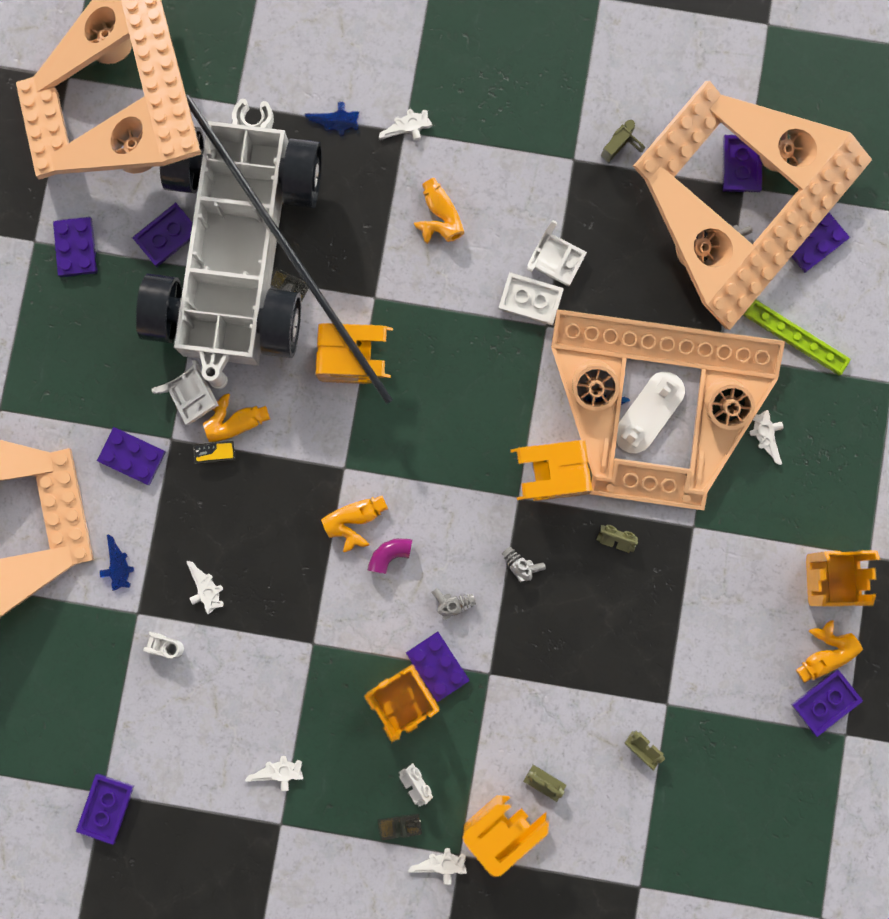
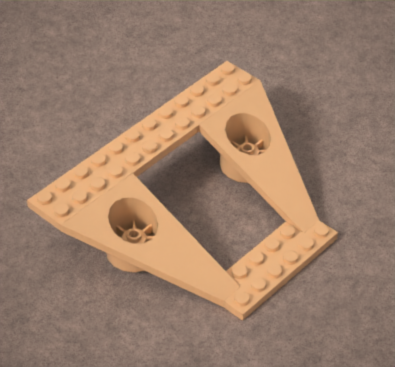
M92 0L35 76L16 82L34 170L39 180L56 174L123 169L125 172L132 174L143 173L155 166H165L201 155L161 0ZM133 47L145 96L69 143L59 95L55 86L95 60L104 64L117 63L123 60Z
M705 81L633 167L646 181L675 243L677 257L681 264L686 267L703 305L725 329L730 330L872 159L850 132L721 95L711 81ZM720 123L755 151L766 168L770 171L779 172L799 189L753 244L675 178L677 173ZM704 230L708 233V235L705 238Z
M557 309L551 348L580 438L586 441L588 463L592 472V492L589 494L704 510L709 489L778 380L785 341ZM627 358L701 368L690 469L614 458ZM597 369L596 376L590 378L587 372ZM599 371H606L609 373V375L604 379H601L599 377ZM585 374L588 378L587 382L578 383L581 376ZM612 377L613 387L605 386L604 382ZM595 384L599 385L597 389H593L592 386H595ZM577 386H584L587 391L579 395ZM731 388L730 395L724 396L721 392ZM735 388L743 392L738 398L734 396ZM611 390V393L605 398L603 395L604 391ZM720 393L723 398L720 402H714L715 397ZM591 394L593 396L592 402L584 400L583 397ZM602 396L604 399L600 402H595V397ZM745 398L744 406L739 404V401ZM712 405H719L721 410L713 414ZM723 412L726 414L725 421L719 420L716 417ZM730 416H737V418L729 421Z
M0 440V481L36 476L50 547L49 550L0 559V617L72 566L94 560L72 450L70 448L46 452Z

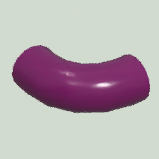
M394 538L382 543L373 552L367 570L386 574L388 565L393 559L398 557L409 558L413 540Z

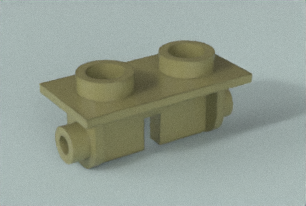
M601 525L600 533L597 536V540L601 544L613 547L614 542L617 541L616 549L627 553L634 552L638 544V537L629 531H618L617 528L611 525Z
M632 731L624 744L654 771L658 763H662L665 760L664 753L654 745L649 747L650 741L641 732Z
M534 764L523 782L556 802L563 796L564 789L567 786Z

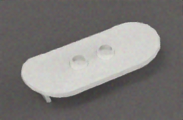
M663 371L656 373L643 388L618 424L616 442L622 450L628 453L642 452L656 438L685 395L684 384L677 375Z

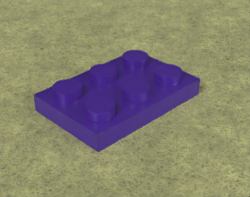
M724 135L723 191L761 192L762 161L760 156L736 135Z
M175 202L132 238L152 263L158 267L190 241L193 222Z
M828 212L791 257L803 272L806 273L846 242L850 236Z
M82 217L53 221L58 276L68 277L97 273L92 218Z
M113 427L97 462L150 486L166 451Z
M438 631L406 652L437 702L470 681Z
M836 669L793 702L791 706L812 733L818 737L863 702V700L840 670Z
M97 773L76 832L113 845L122 824L134 785Z

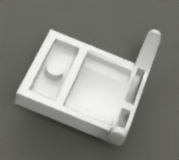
M553 220L539 241L528 263L527 270L532 272L533 269H536L569 287L587 252L553 235L552 233L557 225V222Z
M196 360L192 361L193 365L181 376L152 389L154 394L170 393L186 425L192 424L218 406L206 379L202 375L201 366Z

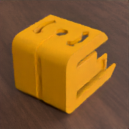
M332 323L318 324V351L316 354L315 372L318 380L332 383H372ZM343 324L355 344L357 345V341L362 343L357 347L377 377L390 378L391 375L384 374L385 361L370 360L371 341L386 342L387 331H393V328L378 325Z
M585 440L511 449V453L517 452L519 464L533 462L535 482L521 483L523 496L517 497V500L533 499V501L587 495L592 492Z
M827 551L807 554L806 573L809 606L874 605L876 594L862 595V591L870 590V579H876V568L861 569L860 561L880 560L878 552Z
M413 664L391 678L384 680L364 696L372 710L375 709L385 725L384 730L392 742L399 739L401 732L405 729L408 733L418 727V723L427 718V715L431 717L439 711L438 704L428 688L425 687L424 681Z
M496 795L467 820L464 825L463 841L491 875L500 876L548 835L549 821L546 822V812L531 825L525 820L529 816L522 808L508 819L504 813L511 808V805L504 803L510 799V796Z

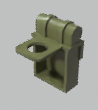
M627 120L624 125L622 124L603 148L601 156L608 163L628 142L639 152L643 153L645 146L632 135L635 129V122L633 120Z

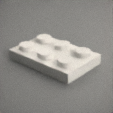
M509 272L498 309L553 326L564 288Z

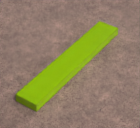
M755 300L743 314L749 320L839 376L842 375L851 360L758 300Z

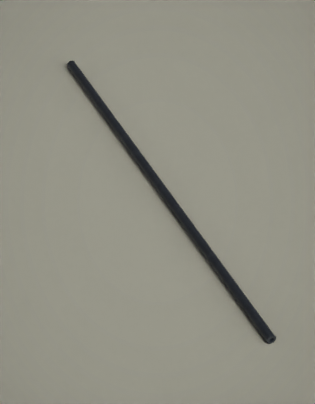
M186 95L190 111L385 403L388 404L393 401L190 95Z

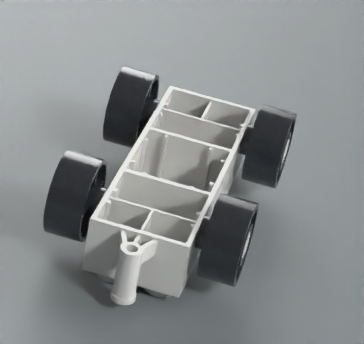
M240 99L232 112V124L208 121V124L279 229L282 201L285 205L315 208L321 182L322 145L318 141L290 138L288 141L285 130L272 129L274 122L273 112L266 101L260 104L262 115L260 122L255 125L248 124L245 121V114L249 110V105L246 99ZM195 127L201 155L160 166V179L164 190L193 194L197 192L183 291L178 277L146 274L141 282L137 298L136 328L141 340L173 343L175 340L174 348L183 356L201 358L203 377L213 388L221 389L228 382V377L222 372L227 362L259 366L261 353L262 355L285 358L294 357L300 332L301 294L300 292L270 289L277 240L208 136L206 135L204 146L202 129Z

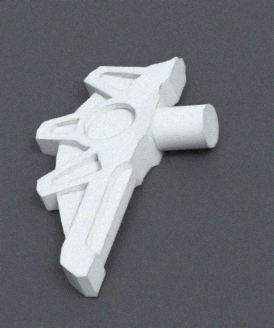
M408 109L407 115L401 119L399 117L395 118V123L387 130L382 131L379 139L382 140L402 133H412L414 141L420 140L419 131L433 126L428 119V111L423 110L421 114L413 113L412 109Z
M766 410L760 415H755L752 420L755 421L754 429L749 431L750 436H756L760 442L758 447L760 449L764 448L773 458V461L781 465L782 462L774 433L777 430L784 429L783 423L773 424L770 421L769 411Z
M187 561V565L198 588V594L190 597L192 605L202 601L207 614L211 613L215 608L223 607L224 603L219 601V592L223 590V587L221 585L216 586L211 580L212 575L204 574L193 562Z
M281 756L280 762L274 764L267 762L265 768L255 774L248 775L246 782L278 780L281 781V791H289V780L304 779L301 772L302 762L297 760L296 763L287 761L286 756Z
M445 848L444 854L435 856L432 853L429 855V859L418 865H412L408 872L441 873L444 876V884L449 885L451 884V874H467L464 865L466 855L461 853L458 857L451 854L450 848Z

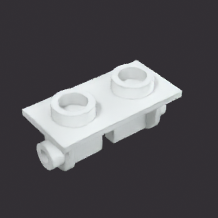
M413 763L406 769L404 768L398 772L405 788L413 787L408 793L419 807L427 804L433 798L431 789L425 784L419 769Z

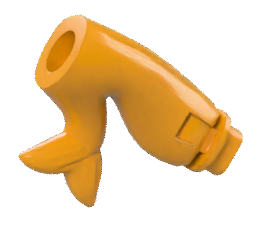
M435 178L424 182L422 186L425 190L423 194L425 195L426 204L430 211L441 218L444 223L439 221L414 222V226L418 230L423 231V239L427 244L430 242L434 232H438L447 242L457 240L464 235L463 225L457 210L444 189L441 188V184L437 183Z
M230 394L223 395L217 401L218 406L212 409L215 414L203 422L208 441L226 440L255 428L259 423L263 425L262 422L270 420L267 407L258 408L254 406L242 408L223 423Z
M382 495L375 499L371 497V499H364L339 508L322 518L321 521L329 538L339 536L346 538L343 552H348L355 545L366 547L370 544L353 529L344 524H365L371 522L377 515L380 516L381 512L387 510L388 507Z
M834 620L827 622L822 629L813 628L809 630V633L838 649L815 652L805 662H802V666L796 669V672L804 683L810 679L814 681L816 678L842 667L863 650L860 642L852 633L840 636L833 635Z

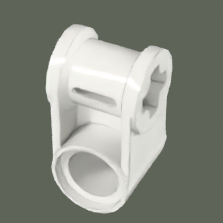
M149 632L150 638L147 647H144L143 651L167 658H177L183 654L184 646L180 641L159 633ZM172 644H174L177 648V651L174 655L171 654L169 651V648Z

